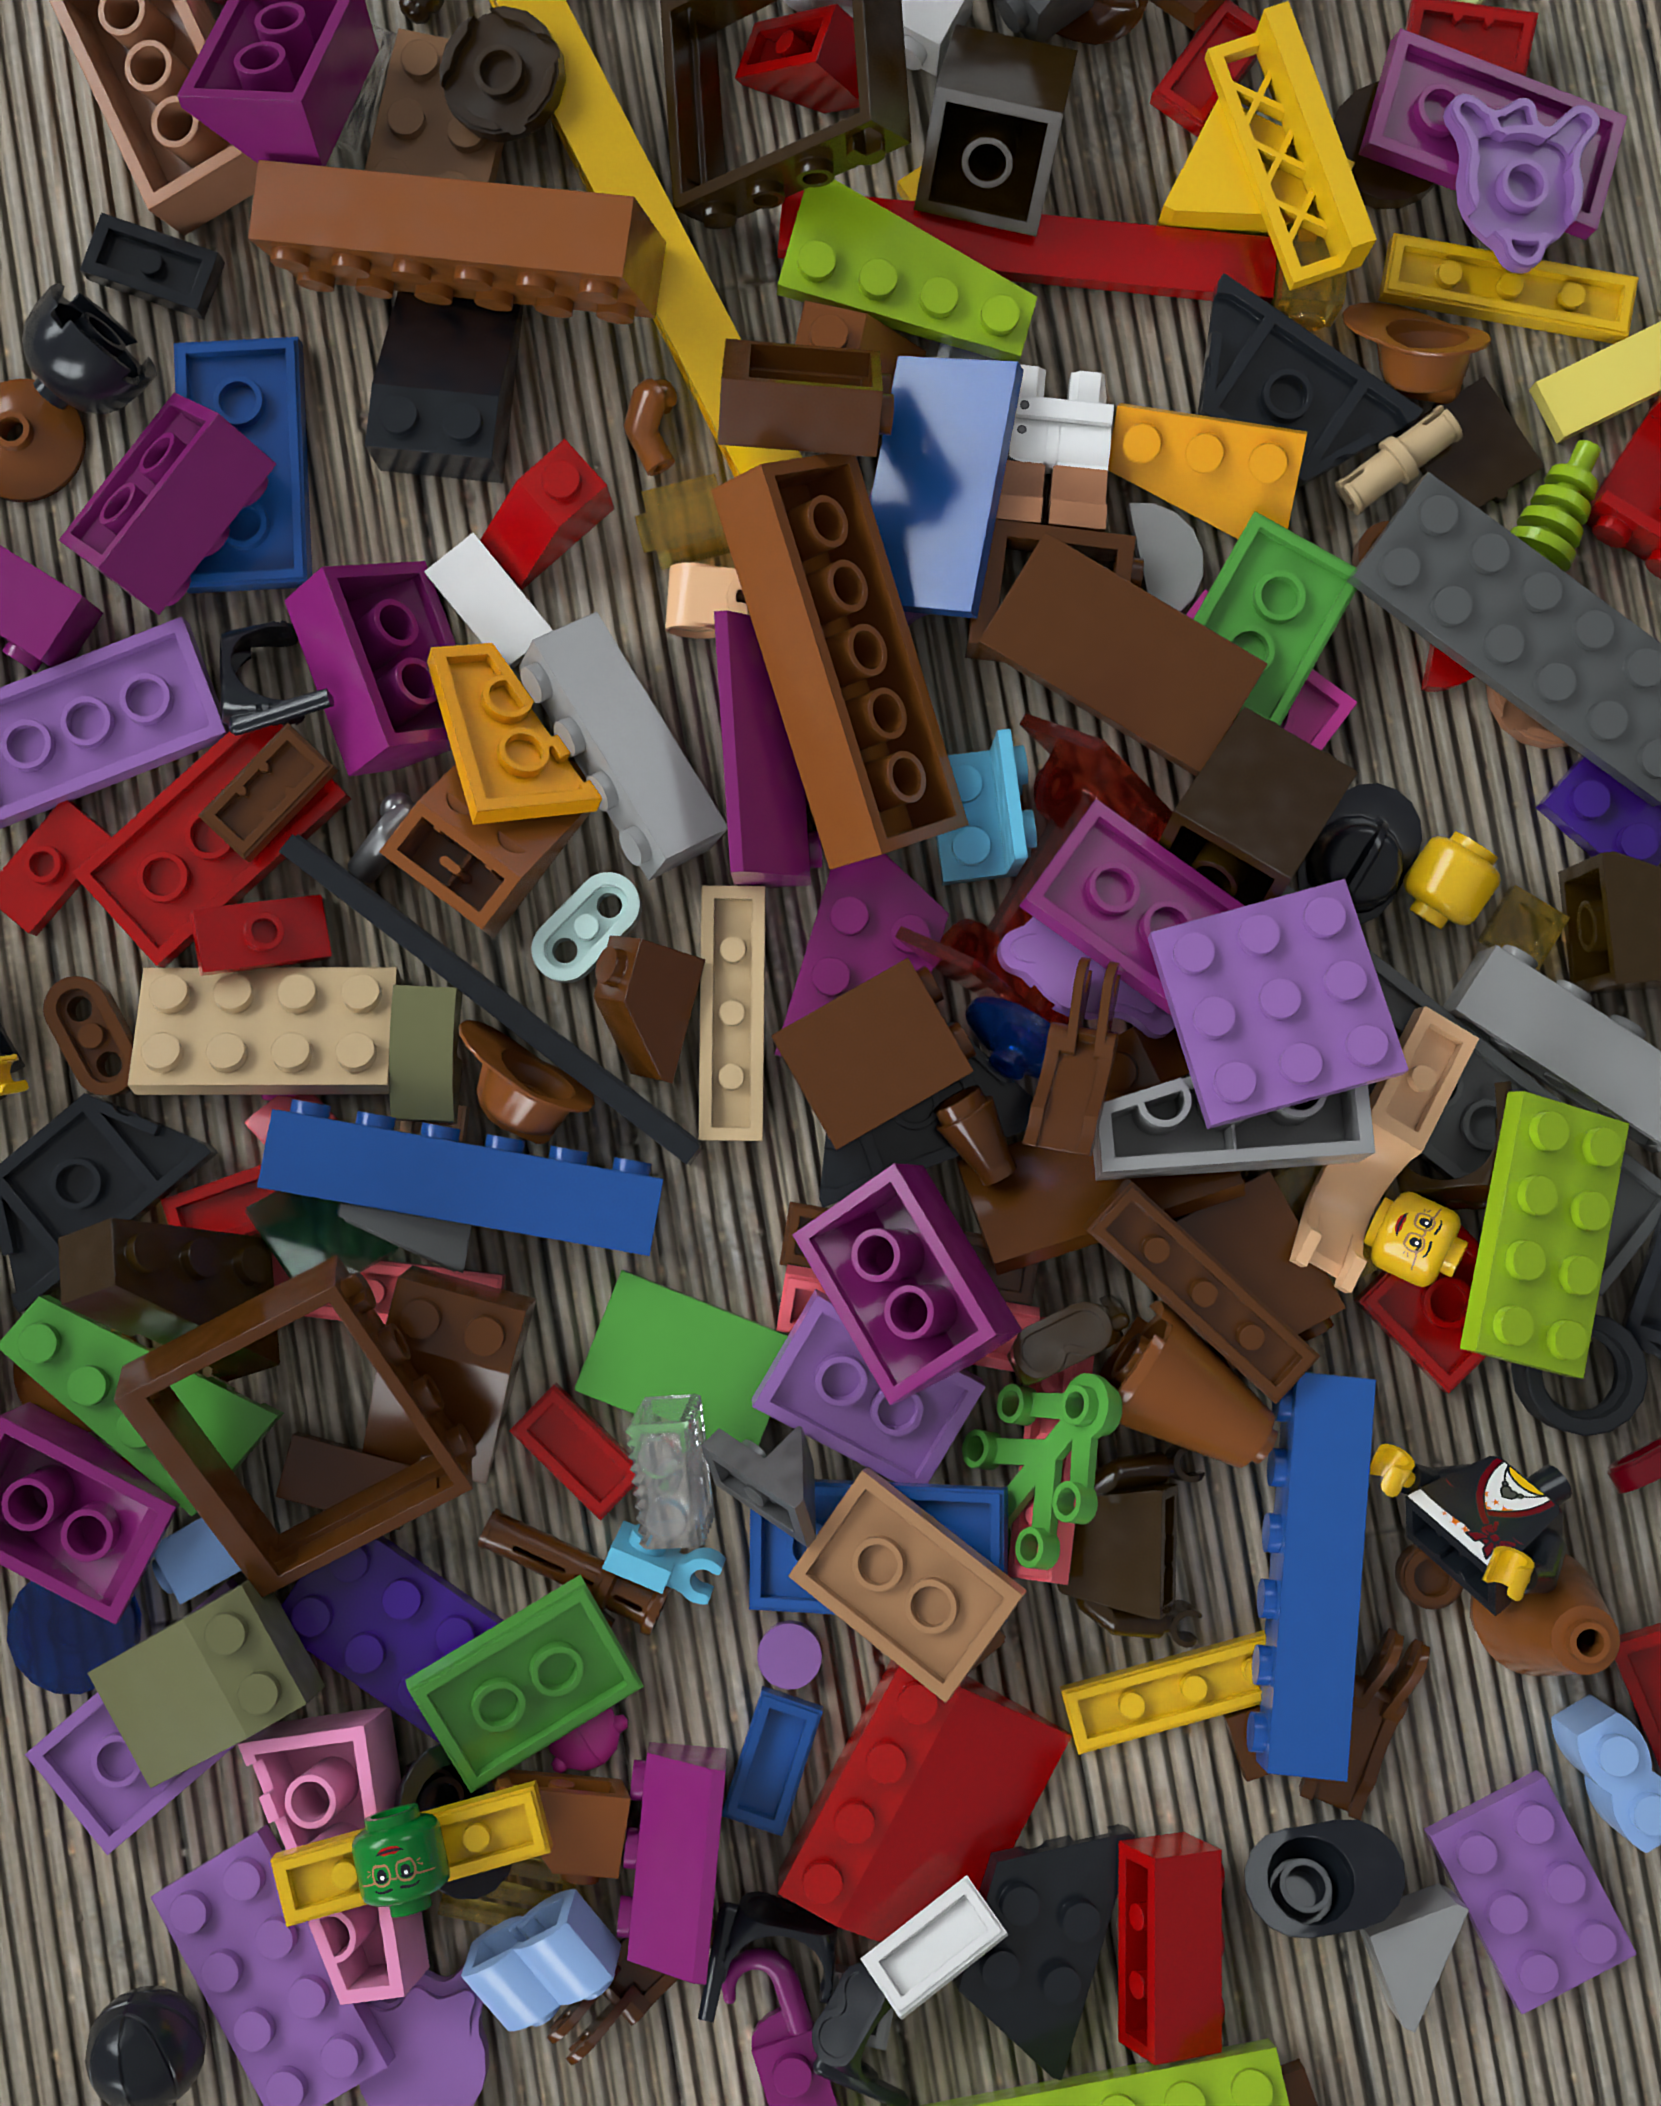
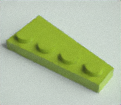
M835 179L826 186L804 190L777 284V295L803 303L806 300L867 313L889 328L1000 361L1019 362L1037 301V296Z

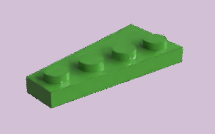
M50 1295L38 1296L0 1340V1350L158 1488L178 1502L179 1506L189 1515L194 1516L198 1514L114 1402L122 1366L156 1348H148L122 1335L121 1332L65 1307L61 1305L60 1300ZM198 1372L170 1385L233 1472H235L284 1414V1412L266 1403L260 1404L234 1391V1387L212 1376L206 1377Z

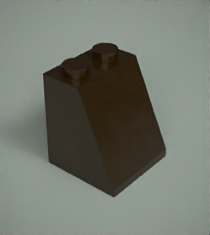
M956 24L935 87L914 210L1037 236L1078 50Z
M1244 706L1173 811L1158 844L1244 906L1280 897L1284 894L1358 771L1337 760L1333 755L1321 751L1286 731L1277 723L1265 719Z
M1604 852L1559 871L1570 982L1582 988L1588 994L1661 988V867L1618 852Z

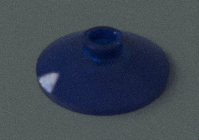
M987 996L974 999L966 1009V1021L979 1042L991 1053L989 1057L991 1065L1001 1074L1012 1079L1020 1080L1026 1075L1039 1080L1051 1023L1031 1010L1005 999Z

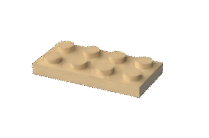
M268 967L200 976L199 968H143L128 1086L135 1095L389 1094V1039L393 985H401L400 973L397 967Z

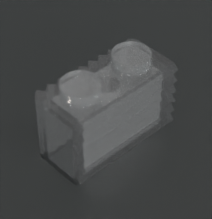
M687 1394L645 1397L640 1402L625 1431L631 1436L627 1445L632 1448L628 1457L634 1461L630 1470L635 1473L631 1482L636 1485L633 1495L638 1498L634 1507L639 1510L636 1520L641 1523L637 1531L642 1535L639 1545L646 1550L702 1546L705 1544L709 1528H711V1523H713V1518H715L710 1469L701 1447L706 1441L701 1396Z

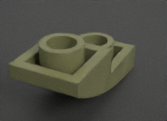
M393 985L389 1039V1097L391 1117H395L396 1121L457 1124L463 1061L457 1057L463 995L458 988Z

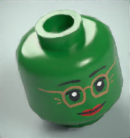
M415 1803L386 1809L365 1818V1829L355 1836L352 1842V1854L363 1901L370 1906L389 1907L392 1918L412 1915L431 1907L432 1900L430 1894L440 1889L447 1883L450 1877V1868L438 1818L433 1814L420 1813L418 1804Z

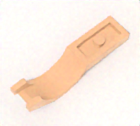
M1427 1006L1414 1009L1399 1038L1409 1070L1401 1076L1377 1082L1369 1097L1375 1153L1358 1163L1323 1165L1305 1202L1289 1261L1299 1267H1307L1308 1263L1313 1264L1336 1278L1335 1288L1344 1293H1352L1367 1263L1363 1256L1364 1237L1380 1199L1403 1168L1423 1152L1480 1038Z

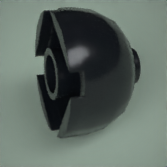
M56 283L50 286L28 315L22 336L26 362L37 376V379L33 382L34 387L43 398L59 409L64 410L70 405L82 412L93 414H108L122 409L139 396L157 376L154 363L148 357L142 365L139 364L126 349V346L138 342L120 323L92 300L78 293L72 301L61 297L64 285Z

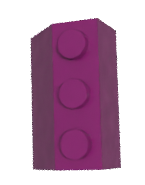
M227 0L177 95L181 108L257 164L258 160L326 166L379 52L365 0Z
M174 392L58 541L139 602L160 615L166 606L177 603L184 596L191 583L190 575L203 558L214 554L223 546L229 536V525L244 506L253 504L261 497L268 485L267 476L276 466V463L219 413Z
M425 561L323 566L284 600L317 691L327 688L334 697V706L326 708L324 711L348 776L399 770L452 750L427 660L431 647L456 646V642L436 588L424 572L428 569Z
M892 1164L792 1234L890 1405L896 1404L971 1366L1022 1331L924 1165Z
M649 1742L646 1760L634 1759L630 1798L631 1801H642L640 1828L627 1827L623 1869H634L636 1872L633 1896L621 1895L617 1938H629L627 1961L692 1984L706 1985L726 1774V1748Z

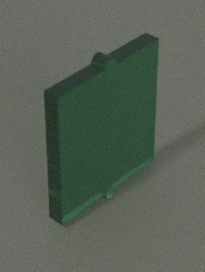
M275 1191L249 1205L245 1210V1213L290 1279L335 1255L339 1256L350 1274L354 1272L361 1273L394 1254L399 1248L395 1244L345 1222L344 1218L339 1217L337 1214L338 1201Z

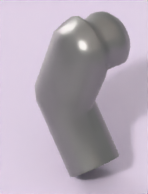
M393 793L382 801L380 805L381 819L348 863L349 871L357 879L366 883H374L390 862L379 851L416 804L409 795Z

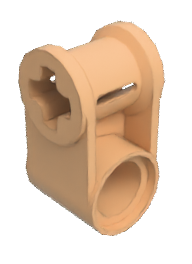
M677 563L670 566L665 631L667 633L694 639L715 638L714 611L727 610L750 615L735 568L717 567L703 563Z

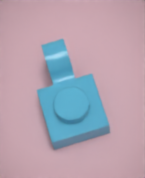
M624 1520L610 1547L602 1569L663 1594L665 1586L682 1593L689 1601L706 1605L709 1602L714 1586L700 1581L694 1572L697 1570H707L712 1574L720 1575L726 1558L719 1551L706 1547L697 1548L690 1553L682 1554L680 1553L682 1544L670 1540L663 1530L649 1524L634 1525Z

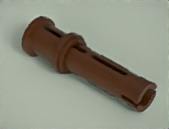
M498 1508L492 1512L478 1541L479 1548L490 1550L562 1585L581 1574L601 1611L607 1609L639 1624L640 1633L648 1637L651 1635L672 1589L665 1586L663 1594L608 1572L602 1569L605 1560L503 1513Z

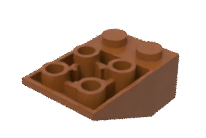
M568 758V761L582 781L586 782V777L580 767ZM455 764L417 801L380 849L379 853L481 930L495 938L591 812L473 825Z

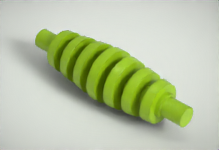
M1579 440L1568 463L1555 464L1550 468L1544 478L1545 485L1537 488L1530 499L1531 505L1522 511L1517 519V526L1510 530L1511 533L1564 572L1570 569L1576 557L1575 548L1580 545L1584 533L1582 525L1587 523L1591 511V504L1589 502L1595 499L1599 487L1598 480L1591 472L1601 453V448L1588 440Z

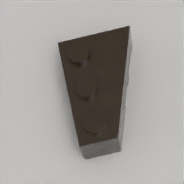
M112 1217L58 1238L61 1305L131 1337L141 1334L162 1345L274 1287L270 1238ZM278 1330L209 1365L212 1368L211 1375L228 1382L279 1366Z

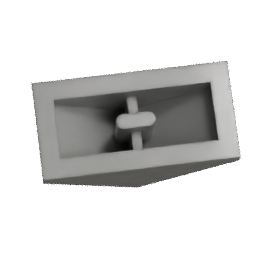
M1440 1883L1402 1896L1399 1906L1385 1921L1360 1930L1387 2005L1400 2024L1414 2033L1417 2030L1469 1911L1451 1888Z

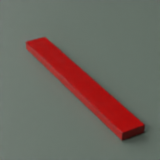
M804 190L786 197L782 204L778 258L785 259ZM864 196L1009 281L1212 301L1214 288L1223 273H1225L1267 303L1271 304L1274 299L1277 255L1268 236L1041 214L1037 236H1031L914 210L915 201Z

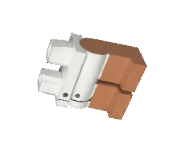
M1021 365L1024 372L996 519L1040 524L1045 474H1050L1044 525L1105 532L1107 519V478L1111 447V425L1114 404H1106L1105 375L1089 371L1071 372L1067 400L1043 397L1046 370L1039 366Z

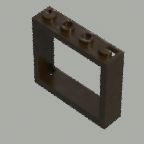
M660 0L674 210L704 223L705 228L717 230L729 228L736 224L738 218L759 209L778 207L784 203L786 197L807 188L826 186L833 182L835 176L860 165L879 163L886 157L887 153L912 143L902 0H852L859 113L727 173L725 169L717 31L777 0Z

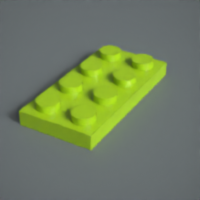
M1526 1091L1507 1093L1460 1349L1566 1377L1584 1379L1629 1123Z

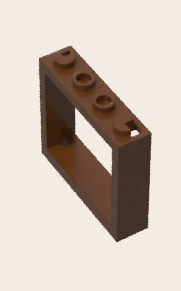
M338 1255L315 1265L122 1366L114 1397L116 1405L262 1598L473 1489L472 1458L477 1456V1451L470 1434L461 1423L454 1426L451 1424L443 1412L444 1401L434 1380L428 1374L418 1375L409 1361L411 1354L403 1334L393 1323L385 1326L374 1310L376 1300L368 1282L359 1272L350 1274ZM330 1303L433 1454L279 1534L170 1385Z

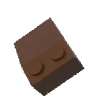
M412 1266L397 1279L385 1326L393 1323L399 1328L410 1350L411 1358L409 1361L418 1375L428 1374L434 1380L444 1401L443 1412L453 1426L461 1423L470 1434L477 1451V1456L472 1458V1479L474 1482L487 1484L537 1298ZM376 1371L362 1451L413 1465L433 1453Z

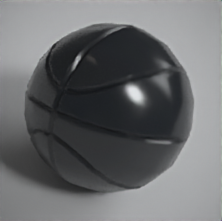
M142 1986L129 1990L115 1998L96 2018L88 2036L85 2066L89 2081L97 2095L111 2106H169L179 2100L195 2082L204 2063L207 2035L205 2023L193 2002L183 1994L163 1986Z

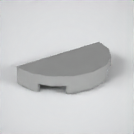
M1129 503L1126 513L1131 536H1136L1135 555L1136 558L1144 559L1142 588L1144 591L1182 612L1194 599L1203 577V550L1194 529L1172 510L1154 503Z

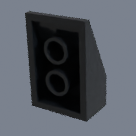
M398 291L372 381L365 438L366 449L380 471L503 483L524 305L513 303L511 311H494L475 304L474 299L453 297V302L450 305H437L416 298L414 296L415 293Z

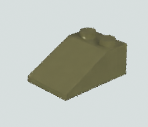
M249 1580L88 1672L92 1683L150 1788L265 1729L306 1705L325 1687L321 1676L275 1593L273 1592L262 1598Z

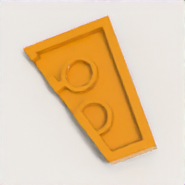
M1119 403L1117 405L1111 439L1108 471L1239 539L1255 511L1288 529L1308 432Z
M493 643L431 647L427 664L473 825L596 812L602 800L601 795L590 780L582 781L568 761L570 751L558 734L551 737L532 710L534 700Z

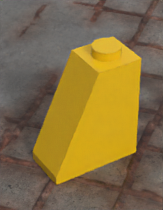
M1218 98L1163 205L1157 225L1270 237ZM1243 107L1244 113L1247 115L1248 109ZM1255 113L1250 124L1254 139L1279 151L1286 137L1283 127ZM1289 145L1285 154L1294 158ZM1347 159L1352 170L1355 162ZM1263 162L1265 170L1268 174L1271 165ZM1280 169L1277 170L1271 182L1275 197L1301 209L1308 195L1303 180ZM1310 204L1307 213L1315 216L1312 205ZM1284 220L1287 230L1290 232L1293 223ZM1299 227L1292 243L1314 244L1318 235Z

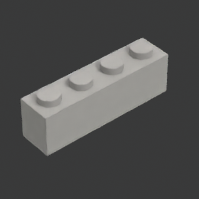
M594 612L533 639L519 666L522 684L534 702L541 703L554 724V735L558 734L570 751L569 757H574L585 775L586 781L590 780L601 795L602 800L598 809L608 813L619 831L620 845L628 860L635 866H640L646 878L650 881L709 851L728 829L727 824L598 612Z
M1495 945L1479 951L1443 1005V1008L1525 1072L1584 1110L1629 1123L1627 1138L1650 1153L1661 1152V1051L1643 1040L1646 1036L1645 1030L1625 1017L1613 1014L1609 1018L1589 1005L1592 997L1577 985L1565 980H1558L1555 983L1535 970L1538 962L1528 953L1517 947L1504 945L1501 948Z

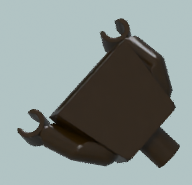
M1172 1445L1167 1449L1165 1455L1161 1451L1117 1457L1096 1469L1094 1490L1098 1499L1097 1511L1089 1523L1084 1525L1075 1524L1068 1585L1057 1584V1587L1062 1594L1074 1597L1077 1608L1112 1635L1160 1639L1167 1633L1179 1646L1184 1648L1193 1647L1198 1641V1638L1191 1632L1177 1631V1625L1182 1618L1186 1616L1202 1618L1203 1616L1189 1602L1175 1600L1178 1484L1166 1483L1169 1476L1177 1481L1190 1483L1199 1482L1204 1478L1205 1472L1194 1471L1185 1474L1182 1471L1180 1459L1185 1452L1190 1451L1188 1449Z

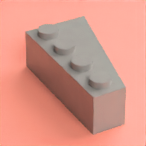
M1191 1076L1182 1079L1178 1078L1104 1103L1093 1149L1096 1181L1358 1163L1375 1153L1368 1085L1210 1129L1206 1127Z

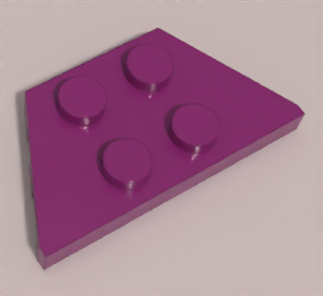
M886 854L830 870L782 1029L906 958H909L915 970L926 966L930 973H932L949 913ZM776 1047L774 1055L783 1058Z

